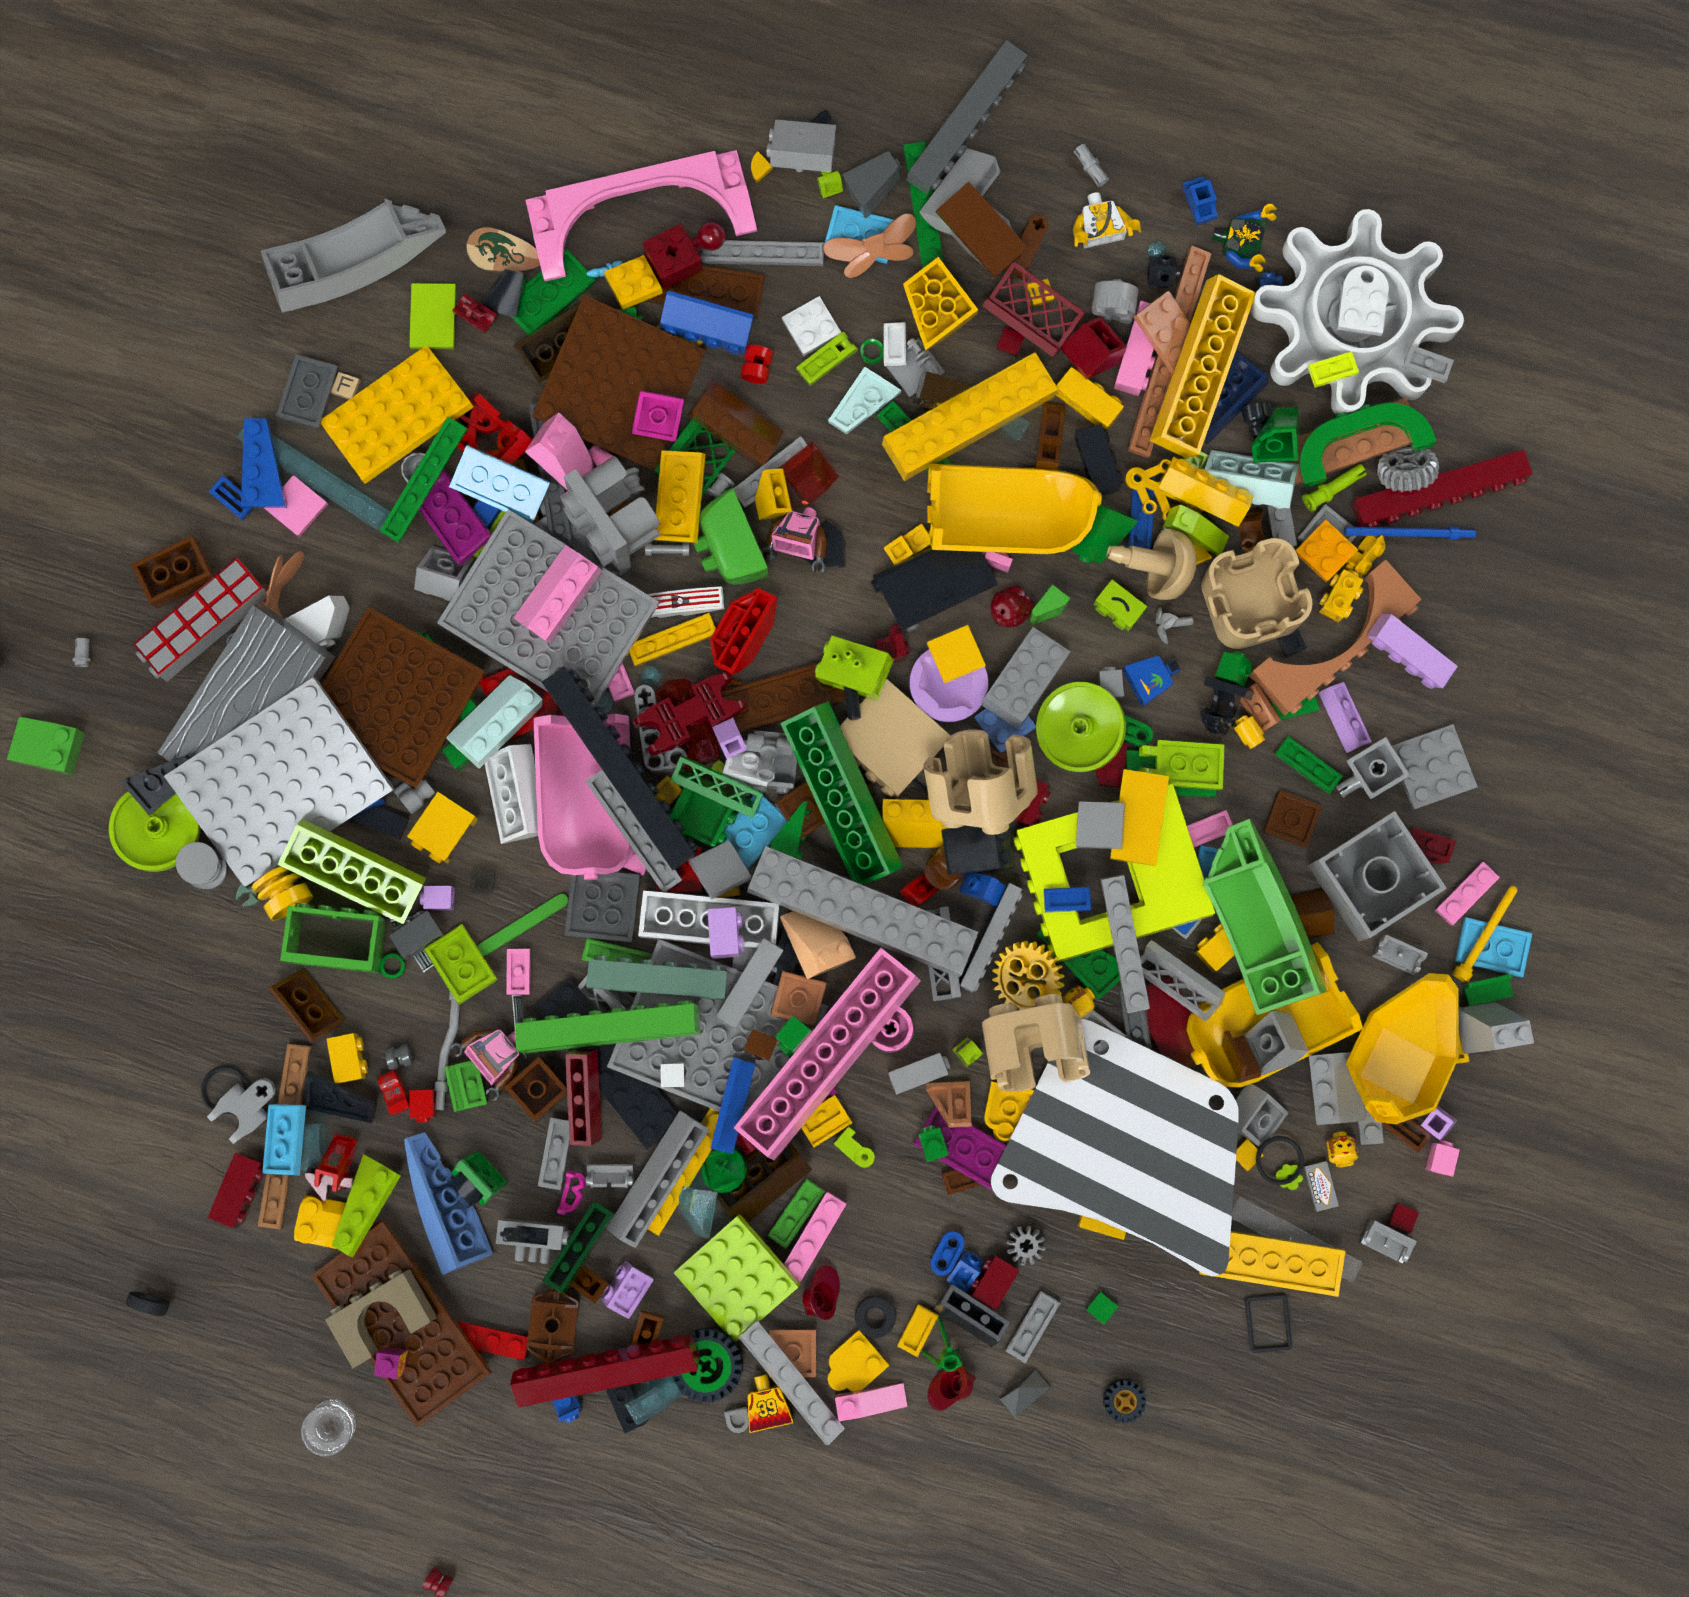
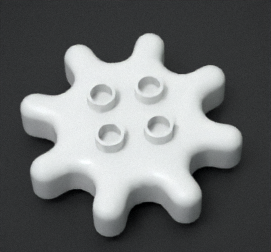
M1370 209L1361 210L1355 215L1347 231L1346 243L1339 246L1323 244L1307 228L1299 227L1292 230L1283 245L1282 251L1285 260L1296 274L1295 282L1289 286L1265 285L1256 292L1251 306V314L1256 320L1280 325L1285 329L1289 337V346L1278 354L1270 369L1271 377L1278 385H1290L1302 376L1310 374L1308 370L1309 364L1352 351L1359 373L1355 376L1329 383L1332 388L1331 408L1336 415L1343 412L1348 414L1357 412L1364 404L1367 384L1376 381L1388 383L1402 398L1407 397V400L1420 398L1430 386L1432 379L1402 368L1409 347L1411 345L1419 347L1420 343L1426 341L1447 342L1457 334L1464 322L1463 314L1458 308L1432 302L1424 290V281L1436 271L1442 262L1443 253L1441 248L1436 243L1423 242L1406 254L1391 252L1381 241V218L1379 214ZM1356 267H1375L1385 275L1388 281L1387 305L1383 334L1381 336L1337 329L1342 285L1348 273ZM1361 274V279L1365 283L1372 282L1370 274Z

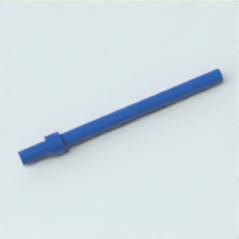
M1345 526L1344 535L1447 537L1448 540H1458L1459 538H1475L1476 530L1459 529L1458 526H1449L1448 528Z

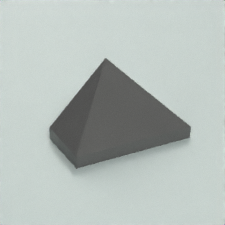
M1034 1369L1002 1396L1000 1400L1011 1414L1016 1417L1045 1393L1050 1386Z

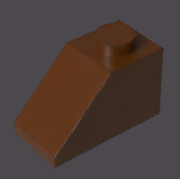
M641 1310L633 1329L630 1346L646 1344L657 1340L664 1316Z

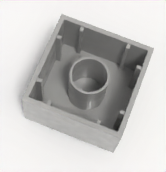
M1395 811L1379 819L1308 865L1358 942L1373 937L1447 889Z

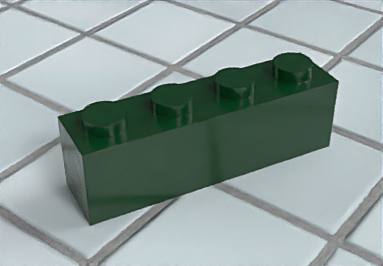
M593 1201L567 1241V1245L564 1246L542 1281L562 1295H565L607 1230L606 1228L614 1214Z

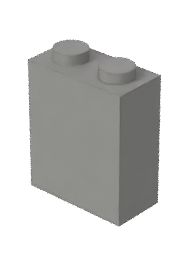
M938 1053L888 1073V1076L897 1095L948 1075L947 1070L951 1068L947 1057H942Z

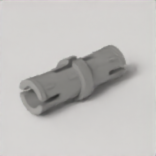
M1085 143L1078 146L1074 150V154L1084 166L1083 170L1089 173L1097 187L1106 184L1109 178L1099 165V160L1094 158Z

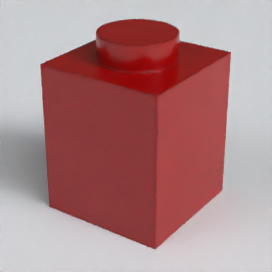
M409 1090L410 1118H416V1123L430 1122V1118L437 1117L435 1090Z

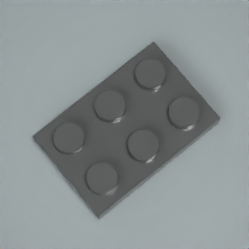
M295 355L276 417L320 430L321 421L325 416L339 367Z

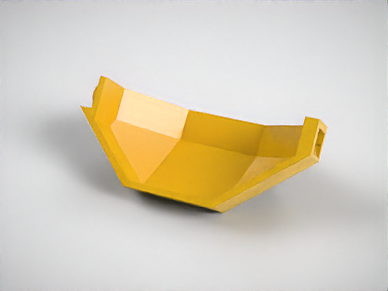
M1428 973L1370 1012L1350 1053L1346 1066L1365 1108L1376 1122L1399 1124L1435 1111L1459 1059L1458 987L1448 974Z

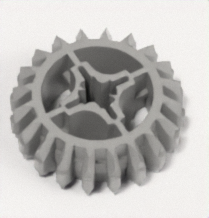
M1405 446L1404 448L1390 451L1388 454H1383L1382 458L1379 459L1377 473L1381 484L1385 485L1387 489L1392 488L1393 491L1400 490L1401 493L1404 491L1411 492L1412 490L1420 491L1421 487L1427 488L1428 484H1433L1434 480L1437 479L1439 462L1435 453H1432L1430 449L1413 453L1411 447Z

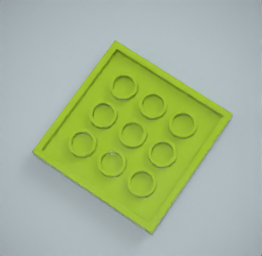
M740 1214L674 1272L721 1329L735 1342L739 1340L738 1336L754 1321L758 1320L759 1322L801 1285Z

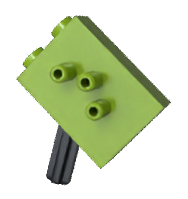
M831 636L830 641L826 642L824 646L822 661L816 666L815 677L823 684L844 690L848 719L858 720L861 718L858 695L878 701L894 659L889 653Z

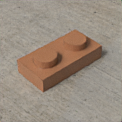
M1258 683L1247 688L1254 692L1252 700L1241 698L1240 701L1249 716L1254 717L1262 731L1264 732L1280 722V718Z

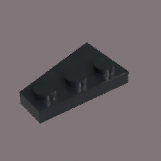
M184 755L122 779L120 782L145 812L151 815L176 794L164 776L190 758L188 755Z
M308 1071L306 1075V1109L372 1124L375 1117V1101Z

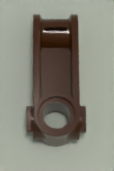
M1042 215L1033 216L1020 236V239L1028 248L1014 261L1026 270L1030 268L1032 259L1048 229V221ZM1011 264L1007 268H1005L1004 271L1007 272ZM1015 268L1010 276L1023 280L1022 273Z

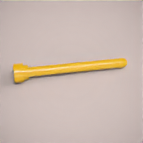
M1516 886L1508 888L1465 962L1454 969L1452 975L1457 979L1469 983L1473 976L1472 967L1518 891Z

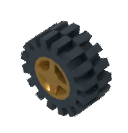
M1130 1379L1112 1381L1111 1385L1106 1387L1105 1394L1103 1393V1406L1106 1412L1117 1422H1134L1136 1418L1142 1416L1141 1413L1146 1409L1145 1393L1137 1383Z

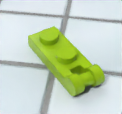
M845 332L840 333L796 367V370L809 386L857 352L858 348L854 343L851 344L849 342V337ZM841 345L844 350L840 352L836 348L837 346Z

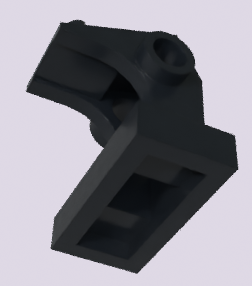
M1206 676L1204 685L1214 689V698L1210 708H1205L1203 712H1200L1202 722L1209 732L1226 735L1228 730L1233 729L1236 723L1235 714L1240 699L1252 700L1254 692ZM1222 701L1230 703L1225 715L1218 714Z

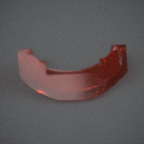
M686 678L668 680L657 688L654 693L661 700L670 698L675 707L693 698L691 693L692 682ZM707 721L687 730L690 735V741L687 742V758L702 765L716 761L720 755L718 752L719 741ZM686 764L685 771H692V767Z

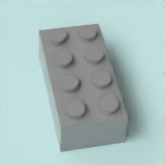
M1033 627L984 697L982 706L1016 729H1019L1067 659L1070 651Z

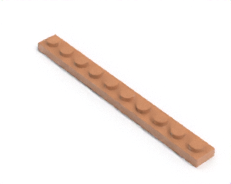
M1195 246L1188 248L1174 294L1175 301L1190 323L1211 256L1210 252ZM1158 354L1155 357L1127 451L1145 458L1151 455L1154 443L1150 441L1172 379L1171 373Z

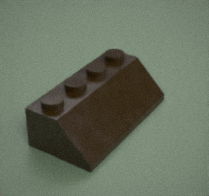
M581 301L512 345L539 384L549 378Z
M791 1142L787 1144L775 1160L768 1158L756 1148L744 1158L747 1164V1173L739 1187L725 1193L715 1192L712 1189L711 1191L732 1220L740 1214L748 1223L812 1171V1168Z

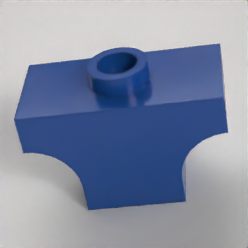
M1203 176L1184 182L1182 188L1196 226L1216 220L1218 217L1216 211L1217 198L1211 181L1205 180Z
M969 873L966 874L959 892L985 904L998 907L1006 885L990 876Z

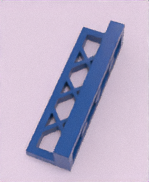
M733 1058L711 1149L733 1154L738 1131L734 1127L743 1115L755 1063Z

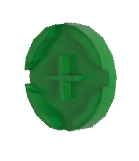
M714 1150L709 1153L707 1160L701 1167V1176L705 1184L713 1191L720 1193L730 1192L739 1187L747 1173L746 1161L737 1150H734L733 1154Z

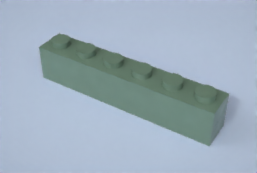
M594 956V960L589 959L586 987L587 989L724 1000L727 971H722L723 967L709 966V970L700 969V965L686 964V968L677 967V963L663 962V966L654 965V961L640 960V964L631 963V959L617 958V962L608 961V957Z

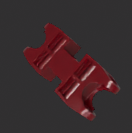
M727 672L711 676L691 686L693 698L675 707L670 698H666L650 706L637 716L633 721L635 728L643 726L645 728L654 727L660 733L659 737L655 740L656 743L647 748L649 754L658 755L689 742L690 735L687 730L704 721H707L711 730H713V726L739 715L748 706L745 699L737 702L736 700L728 701L721 695L725 685L733 680L732 675Z

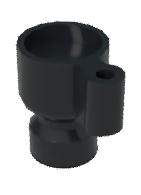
M1271 401L1253 403L1241 408L1245 424L1250 426L1249 433L1251 438L1258 436L1264 427L1263 420L1269 418L1274 412Z

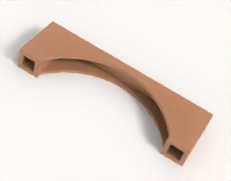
M1387 560L1383 561L1364 578L1368 583L1369 592L1367 617L1359 637L1346 652L1332 660L1312 665L1284 664L1273 661L1269 657L1250 674L1249 677L1255 683H1258L1263 693L1284 716L1288 712L1294 714L1303 706L1300 702L1306 697L1308 700H1311L1319 693L1317 688L1320 685L1324 684L1327 686L1336 678L1333 674L1339 669L1343 673L1353 664L1350 661L1353 657L1357 656L1360 658L1369 651L1366 646L1372 640L1367 635L1381 614H1392L1400 620L1404 614L1409 617L1418 609L1416 604L1422 599Z

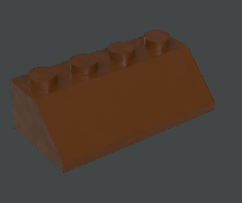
M713 379L687 414L688 417L758 468L765 465L783 434L782 430Z

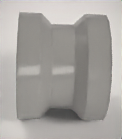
M631 475L622 481L630 493V497L626 501L634 500L646 492L639 483L638 475Z

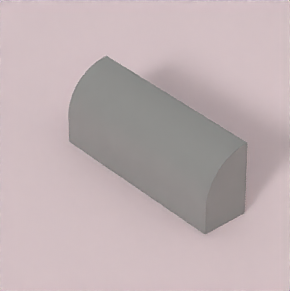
M967 148L920 210L922 217L935 229L954 235V232L937 215L936 210L968 181L983 196L1001 172L996 157Z

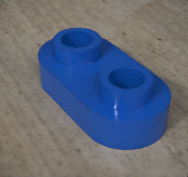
M949 1231L942 1237L930 1261L931 1268L937 1275L944 1276L949 1274L956 1264L964 1248V1239L960 1233ZM951 1238L957 1240L955 1247L948 1245V1241ZM940 1259L946 1261V1266L940 1268L937 1264Z

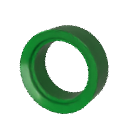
M877 339L864 341L860 348L862 360L871 365L879 363L884 357L883 344ZM869 345H876L881 353L878 358L869 359L864 354L865 348Z
M388 954L382 958L380 971L385 977L397 979L405 973L406 962L401 956ZM390 958H397L401 963L400 971L395 975H389L385 971V963Z

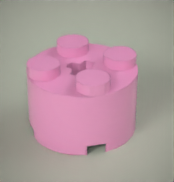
M899 1007L875 1036L872 1043L885 1052H898L906 1048L914 1035V1025L909 1014ZM891 1023H894V1027L897 1030L888 1035L885 1026H890Z

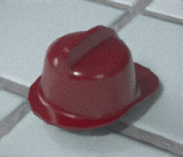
M820 1266L814 1274L812 1284L803 1292L802 1302L805 1307V1314L808 1316H818L822 1320H829L834 1316L840 1291V1280L836 1270L831 1266Z
M963 1365L952 1372L941 1371L931 1381L928 1388L927 1397L930 1406L937 1411H944L956 1401L966 1399L972 1392L973 1382L976 1380V1377L970 1374Z

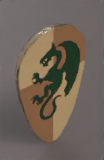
M482 227L475 230L468 238L466 251L470 261L476 267L485 271L503 272L505 269L523 272L541 266L536 248L504 231Z

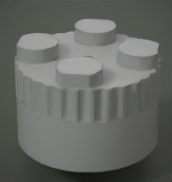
M1121 279L1098 282L1094 287L1091 311L1095 316H1101L1106 323H1110L1111 319L1119 320V322L1125 324L1132 323L1133 316L1136 314L1139 289L1132 284L1122 282Z

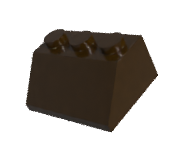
M926 371L920 377L913 403L918 404L917 408L930 411V409L932 410L966 391L970 384Z

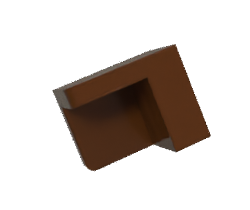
M752 1030L744 1052L769 1062L778 1040L757 1030Z

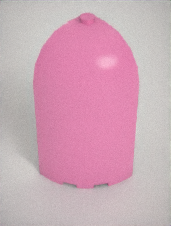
M607 714L608 718L605 721L608 725L615 726L621 735L618 738L621 744H627L630 748L629 716ZM547 715L534 718L537 823L541 852L548 864L558 872L570 875H584V880L598 879V875L618 872L627 863L632 848L585 782L601 771V767L565 716Z

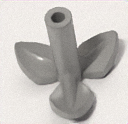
M1159 607L1156 612L1155 623L1159 624L1157 632L1160 639L1165 644H1168L1166 629L1193 625L1192 616L1178 618L1170 613H1163L1162 615V607Z

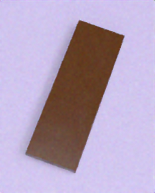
M702 265L703 271L667 289H663L660 284L662 294L644 301L664 304L667 291H672L753 315V318L758 319L765 275Z
M815 663L722 691L721 695L728 701L736 700L737 702L745 699L748 704L739 715L733 718L739 732L743 733L790 719L828 701L830 706L846 702L844 690L821 683L815 677V670L818 664Z

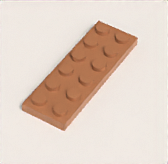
M1407 397L1392 402L1409 406ZM1382 426L1332 443L1325 449L1322 455V464L1325 473L1328 474L1410 445L1407 435L1399 428ZM1312 432L1299 436V461H1284L1299 464L1295 485L1303 483L1300 474L1301 452Z

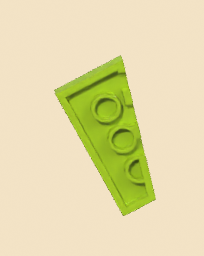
M363 1154L332 1243L333 1247L352 1258L354 1257L401 1175Z

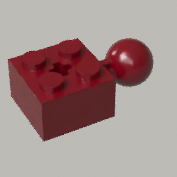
M709 222L700 227L697 237L690 239L683 225L679 224L642 242L644 254L663 289H667L703 271L702 260L697 251L702 248L708 251L720 249L725 242L726 235L724 229L719 224Z

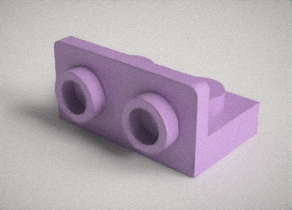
M624 1261L615 1271V1277L603 1292L601 1301L606 1307L629 1319L654 1279L633 1267L629 1262Z

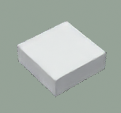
M684 1063L661 1064V1088L684 1087Z

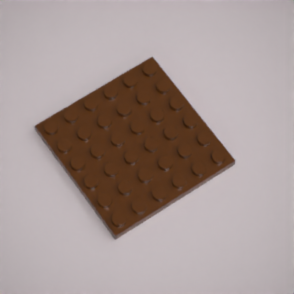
M584 295L532 418L544 423L549 418L560 413L576 428L583 441L654 472L661 458V452L664 451L668 440L632 434L639 392L642 390L684 398L685 401L706 350Z
M367 607L324 680L322 687L380 769L419 789L447 740L446 737L452 732L486 672L376 610Z

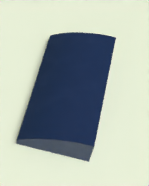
M1235 351L1204 440L1207 445L1241 412L1242 407L1247 406L1268 385V376L1237 351Z

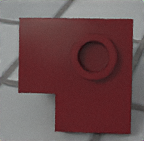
M899 625L891 626V632L886 638L875 640L876 649L889 653L894 659L893 663L906 661L909 648L907 641L904 642Z

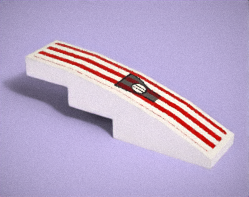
M723 587L695 588L647 594L660 602L651 618H664L675 615L687 616L724 609Z

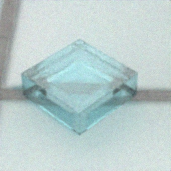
M1019 416L1012 422L1010 421L1002 426L1000 431L1019 443L1031 423Z

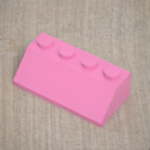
M565 545L516 613L514 619L551 644L602 570L580 553Z

